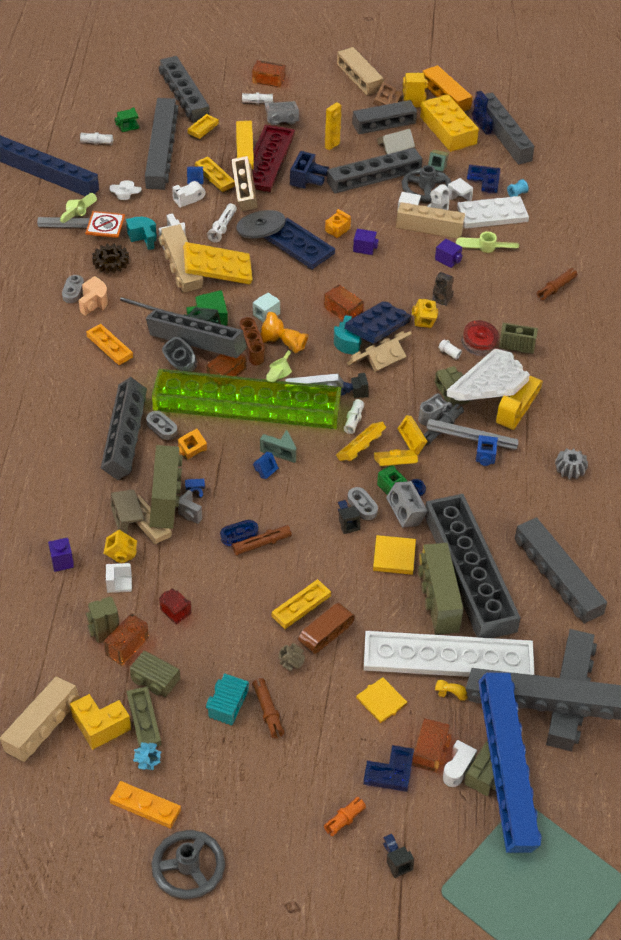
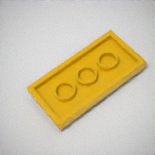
M185 242L183 246L185 273L251 284L252 271L249 253Z

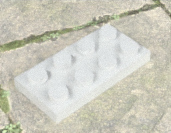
M521 196L458 202L457 204L458 211L465 213V229L522 223L529 220V215Z

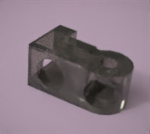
M442 272L438 273L433 288L432 301L447 306L453 297V276ZM439 294L444 296L443 300L438 298Z

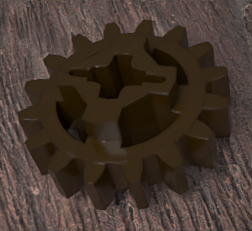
M107 243L106 247L100 245V249H95V253H92V262L95 265V269H99L100 272L105 270L106 274L109 271H112L114 274L116 270L121 272V268H127L129 252H127L126 248H122V245L116 246L113 243L110 246Z

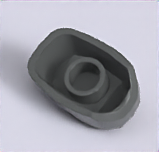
M173 337L162 347L163 354L167 360L181 373L189 374L197 368L196 355L192 348L180 337Z

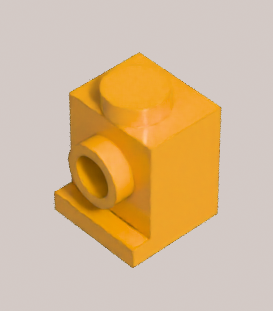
M340 209L336 210V213L325 221V231L336 238L350 230L351 216Z
M198 429L178 439L179 454L185 456L188 460L207 450V442Z

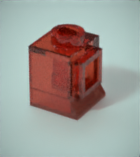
M172 588L169 591H165L159 597L160 610L173 623L178 624L192 614L191 601L186 600L179 591H175Z

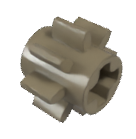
M294 643L291 646H283L279 652L280 664L289 671H292L293 667L296 669L300 668L305 660V655L302 654L304 650Z

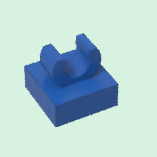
M203 166L187 167V184L193 181L204 184Z
M266 452L253 463L255 471L259 472L260 477L263 479H267L279 469L271 452Z
M205 479L185 480V490L198 491L199 497L202 498V489H205Z

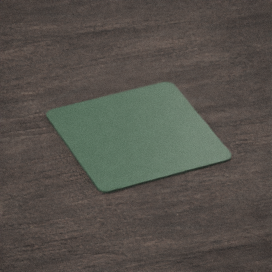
M538 810L537 826L542 838L540 847L532 853H506L502 824L500 822L442 887V896L495 940H589L621 901V873Z

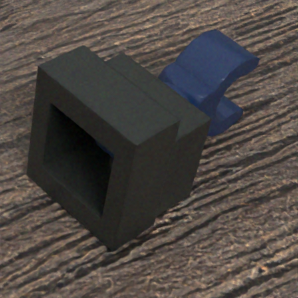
M358 373V377L351 378V383L344 382L343 388L338 389L339 395L343 396L352 391L354 398L369 397L366 374Z
M346 500L339 501L338 505L340 508L338 512L342 532L346 534L360 530V514L358 510H356L355 506L348 507Z
M392 834L383 837L385 840L383 845L389 852L387 854V864L394 878L412 871L414 857L411 852L407 851L405 846L398 849Z

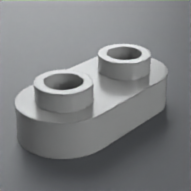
M72 275L67 278L62 290V298L66 303H75L80 299L83 291L82 284H84L83 277Z
M152 411L147 415L148 427L162 439L171 440L177 436V425L164 413Z
M354 487L349 490L348 503L351 506H355L360 517L364 520L374 519L378 514V505L370 495L360 487Z

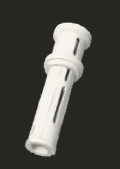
M228 204L219 220L213 223L212 229L207 233L210 241L217 243L222 239V234L227 231V224L237 210L234 204Z

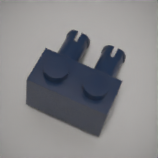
M300 151L290 169V185L303 189L309 183L322 186L325 177H327V169L330 168L329 166L316 164V154Z

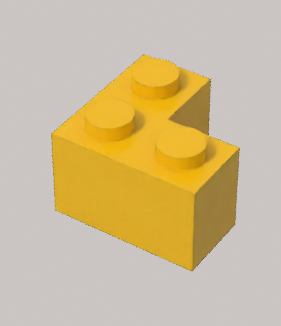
M406 73L405 77H403L402 91L404 101L411 100L415 108H421V102L426 101L425 89H427L428 82L424 77V73Z
M90 694L70 703L72 718L92 750L131 730L130 716L120 700L102 709L98 708Z

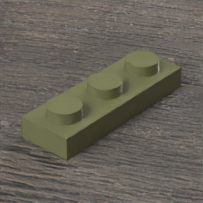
M148 686L126 691L139 747H141L142 742L162 746Z

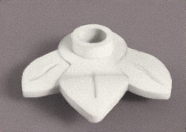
M129 180L120 182V185H110V191L114 192L120 200L130 199L131 194H137L142 190L141 187H134V182Z

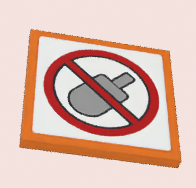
M92 211L85 234L119 238L125 214Z

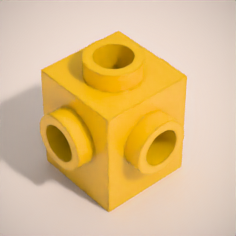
M419 299L416 305L412 308L415 326L432 328L438 317L436 301Z
M118 530L106 537L104 554L120 564L125 563L135 557L137 553V540Z

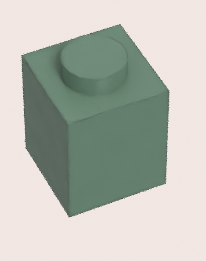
M439 150L431 151L428 165L433 166L435 170L444 171L447 167L449 153Z

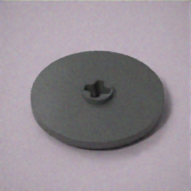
M263 210L243 217L237 223L236 228L238 234L242 237L262 238L281 230L286 220L285 216L279 211Z

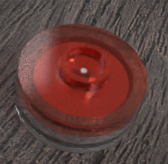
M475 320L465 326L461 343L469 353L476 356H487L496 348L499 333L492 324L482 320Z

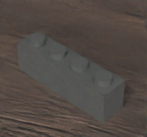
M411 100L353 111L352 124L358 134L415 124L417 110Z

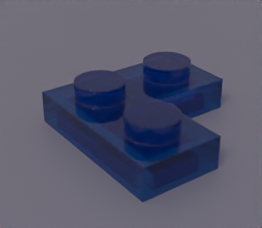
M477 91L474 99V111L472 112L473 120L477 122L480 129L486 135L492 134L493 120L487 113L488 98L482 91Z
M469 165L467 180L483 181L482 192L497 193L501 168Z
M392 745L389 764L367 761L363 784L408 792L414 749Z

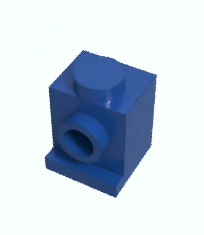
M479 435L476 462H480L483 466L495 464L498 437ZM482 444H489V445H493V446H492V447L482 446Z

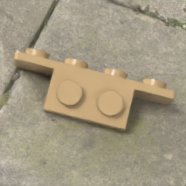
M402 331L396 334L392 340L387 338L381 341L377 347L372 345L365 349L366 352L362 354L357 352L351 356V360L347 364L350 366L368 358L376 372L406 357V354L399 342L406 340L412 333L411 331L407 333Z

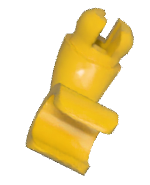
M438 680L436 682L435 691H439L438 695L440 697H445L448 691L458 697L459 700L463 701L468 698L464 686L448 683L445 680Z

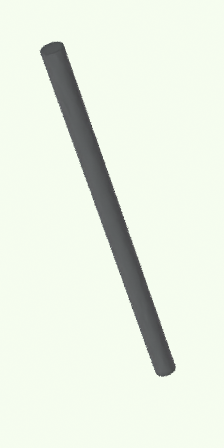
M123 297L120 298L121 301L131 303L143 308H147L150 310L156 309L155 307L142 304L133 300H129Z

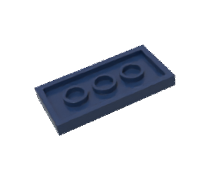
M289 218L285 219L286 223L281 230L264 237L310 269H314L335 254L334 247Z
M382 301L347 321L344 329L374 344L409 323L412 315L406 313L403 309L392 306L389 302Z

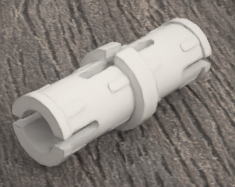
M256 92V94L242 93V103H256V105H259V103H273V94H259V92Z
M98 132L94 134L81 133L80 142L93 143L94 145H112L113 135L99 134Z
M356 399L353 401L352 408L347 413V421L344 426L346 433H355L357 424L361 421V413L365 406L362 400Z

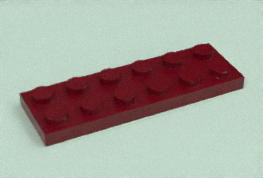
M264 125L253 150L254 170H252L255 190L272 191L295 136V129Z

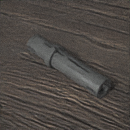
M455 404L448 412H444L438 421L454 424L455 420L464 413L463 407L461 406L457 410L459 404ZM428 430L423 434L428 441L426 445H430L441 433Z

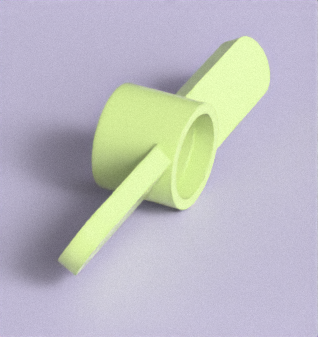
M89 193L83 199L69 200L66 204V212L62 214L60 222L65 223L74 216H84L86 209L97 201L96 195Z
M483 232L480 238L460 237L456 240V244L462 246V248L480 249L485 253L493 252L495 247L519 248V243L496 242L497 236L492 232Z
M288 350L283 358L270 364V371L266 376L267 381L275 382L292 372L287 362L291 351Z

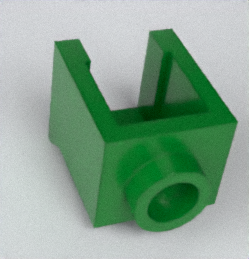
M134 107L117 112V117L114 120L116 127H119L121 132L139 129L136 119H139V116Z
M394 465L378 472L377 485L386 495L389 494L395 482H407V479Z

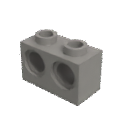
M412 481L395 482L386 497L402 528L419 526L428 512Z

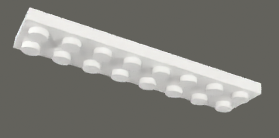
M365 631L364 671L469 677L471 668L534 675L533 641Z

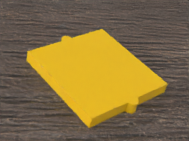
M383 677L374 684H369L367 689L356 695L359 702L380 723L392 715L395 716L396 712L408 703Z

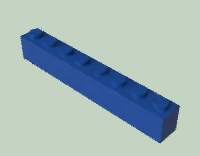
M486 672L480 678L478 684L506 853H532L541 846L542 838L537 826V810L533 804L534 792L530 786V769L526 764V747L521 736L522 725L518 719V703L515 701L514 696L515 685L510 673Z

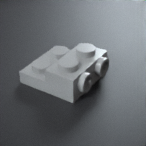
M295 101L265 103L268 123L279 125L280 122L294 124L295 121H299V108Z

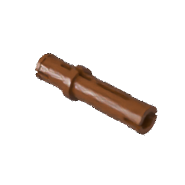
M570 268L555 280L549 281L545 287L537 291L538 298L543 296L540 300H545L551 294H556L558 289L577 277V271L574 268Z
M287 524L274 530L268 529L266 533L233 543L234 554L238 556L268 544H276V541L292 537L291 529Z
M258 678L261 686L258 685L257 680L252 682V686L264 714L263 720L268 724L272 738H278L276 730H278L280 737H282L285 731L279 720V711L275 710L265 679Z

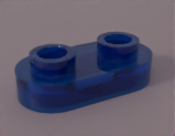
M244 520L225 526L220 531V540L224 545L232 546L233 543L257 536L259 526L253 520Z

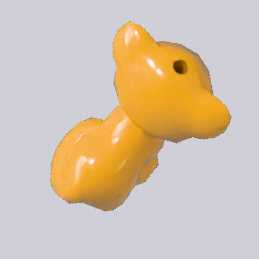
M274 312L267 313L260 333L263 343L275 342L281 339L293 353L303 351L309 337L308 334H301L296 330L284 328L283 322Z

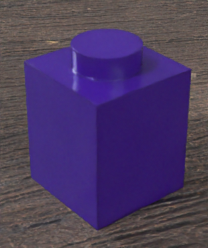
M357 229L353 242V252L373 255L374 249H377L379 239H376L377 232Z
M445 238L436 247V261L450 268L461 261L463 256L462 246Z
M68 537L49 541L48 545L54 572L74 568Z

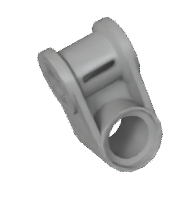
M437 393L421 403L418 420L425 426H427L429 419L438 421L444 412H448L453 407V404L446 402Z

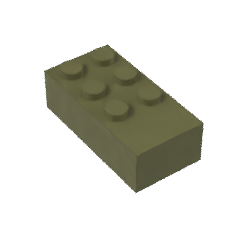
M156 445L149 527L173 529L175 507H179L180 498L176 494H180L182 468H178V466L182 467L183 455H179V447Z
M448 542L423 545V552L419 554L420 565H418L419 578L422 577L423 582H421L422 593L426 594L427 597L425 598L426 610H430L435 635L459 633L463 605Z

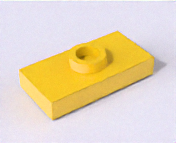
M206 114L187 129V133L201 139L219 124V119Z
M406 415L397 429L409 449L418 455L428 441L413 417Z

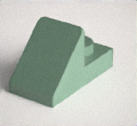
M287 430L281 440L265 434L262 435L260 438V452H271L275 457L293 463L296 462L297 448Z

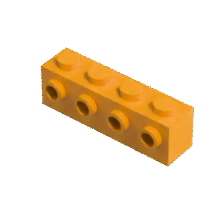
M436 65L423 70L424 77L428 82L427 88L436 97L449 94L463 111L471 109L473 96L443 69Z

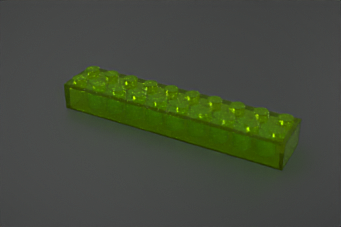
M158 369L152 392L154 411L337 429L341 403V387L286 381L270 382L266 379Z

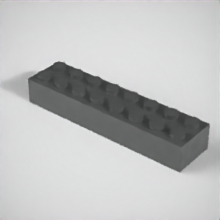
M464 494L426 501L428 512L425 515V519L435 542H448L461 601L476 636L479 638H496L517 633L521 617Z

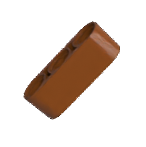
M244 317L240 320V330L244 332L247 346L245 352L252 365H260L265 360L264 343L255 320L251 317Z
M336 603L306 627L299 635L298 641L313 654H317L351 626L355 620V615L342 604Z

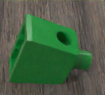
M222 290L196 296V306L186 307L187 316L198 317L201 320H206L216 310L219 314L216 318L218 319L217 324L220 321L221 325L228 326V313Z

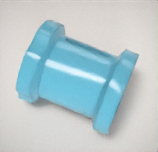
M524 179L519 180L516 184L507 186V192L510 197L518 196L521 193L525 194L529 190L528 184Z

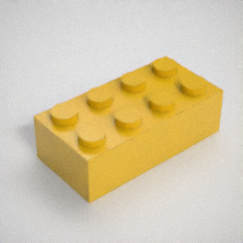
M449 94L421 102L420 118L450 152L477 144L479 128Z

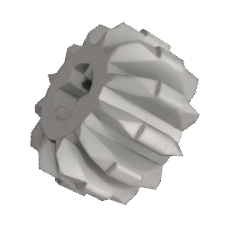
M566 448L565 451H560L555 461L557 472L561 473L562 477L567 476L569 480L571 477L577 480L579 476L585 474L588 468L587 455H582V451L577 452L574 448L572 450Z

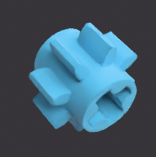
M142 742L141 747L134 749L133 761L139 763V769L145 770L147 768L154 770V766L160 763V754L162 752L156 749L157 744Z

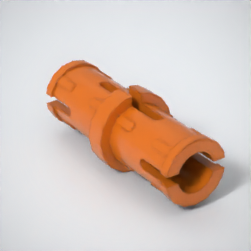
M356 797L345 808H340L337 811L338 814L324 824L326 832L334 836L345 825H350L353 819L366 809L364 801Z

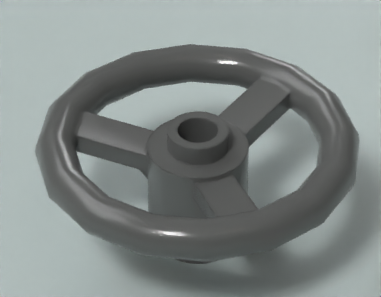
M426 165L423 168H417L405 174L401 183L403 191L412 194L417 193L408 187V182L419 183V186L424 189V195H421L420 201L431 202L430 193L435 184L445 182L448 187L451 179L446 173L435 170L433 166Z
M195 830L178 831L164 838L155 849L151 862L153 878L160 889L172 897L181 899L199 898L212 891L221 881L226 866L224 852L218 842L205 832ZM180 840H195L193 844L187 842L180 845L176 851L175 859L161 861L165 851L174 843ZM204 844L211 848L216 859V868L209 881L206 880L199 869V853ZM178 869L182 874L191 875L199 887L188 890L176 888L166 881L162 872Z

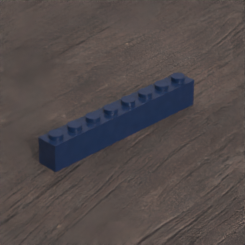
M0 135L1 163L83 196H87L89 193L95 194L99 190L98 174Z

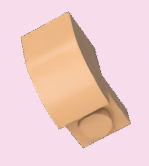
M94 276L82 284L83 297L79 299L80 313L84 316L94 311L97 307L104 310L108 304L107 287L103 281Z

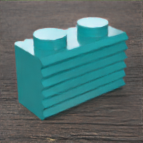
M224 673L222 680H217L214 689L215 694L213 697L210 696L208 698L206 709H208V717L210 719L213 718L222 723L225 722L226 724L233 725L248 694L249 681Z

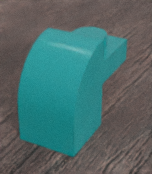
M147 217L126 219V228L130 241L144 240L148 250L155 249L154 242L157 241L156 223Z
M345 315L343 322L339 323V327L334 326L333 342L339 351L353 355L359 352L362 338L344 329L346 322L352 319V316Z

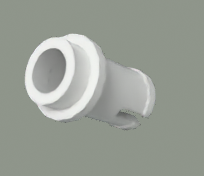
M442 340L438 347L440 352H445L455 360L462 353V350L452 345L449 340Z

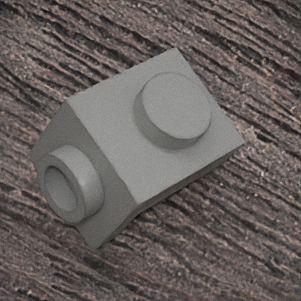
M188 490L179 498L178 513L185 519L199 524L202 520V506L193 502L192 491Z

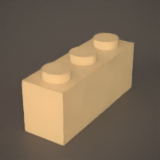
M248 156L232 159L237 200L241 210L246 211L258 208L252 166Z

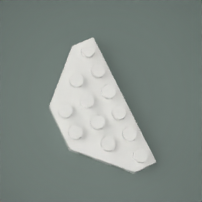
M494 349L448 388L447 396L458 401L514 395L529 381L530 374L527 371H523V366L518 360L513 359L514 355L511 352Z

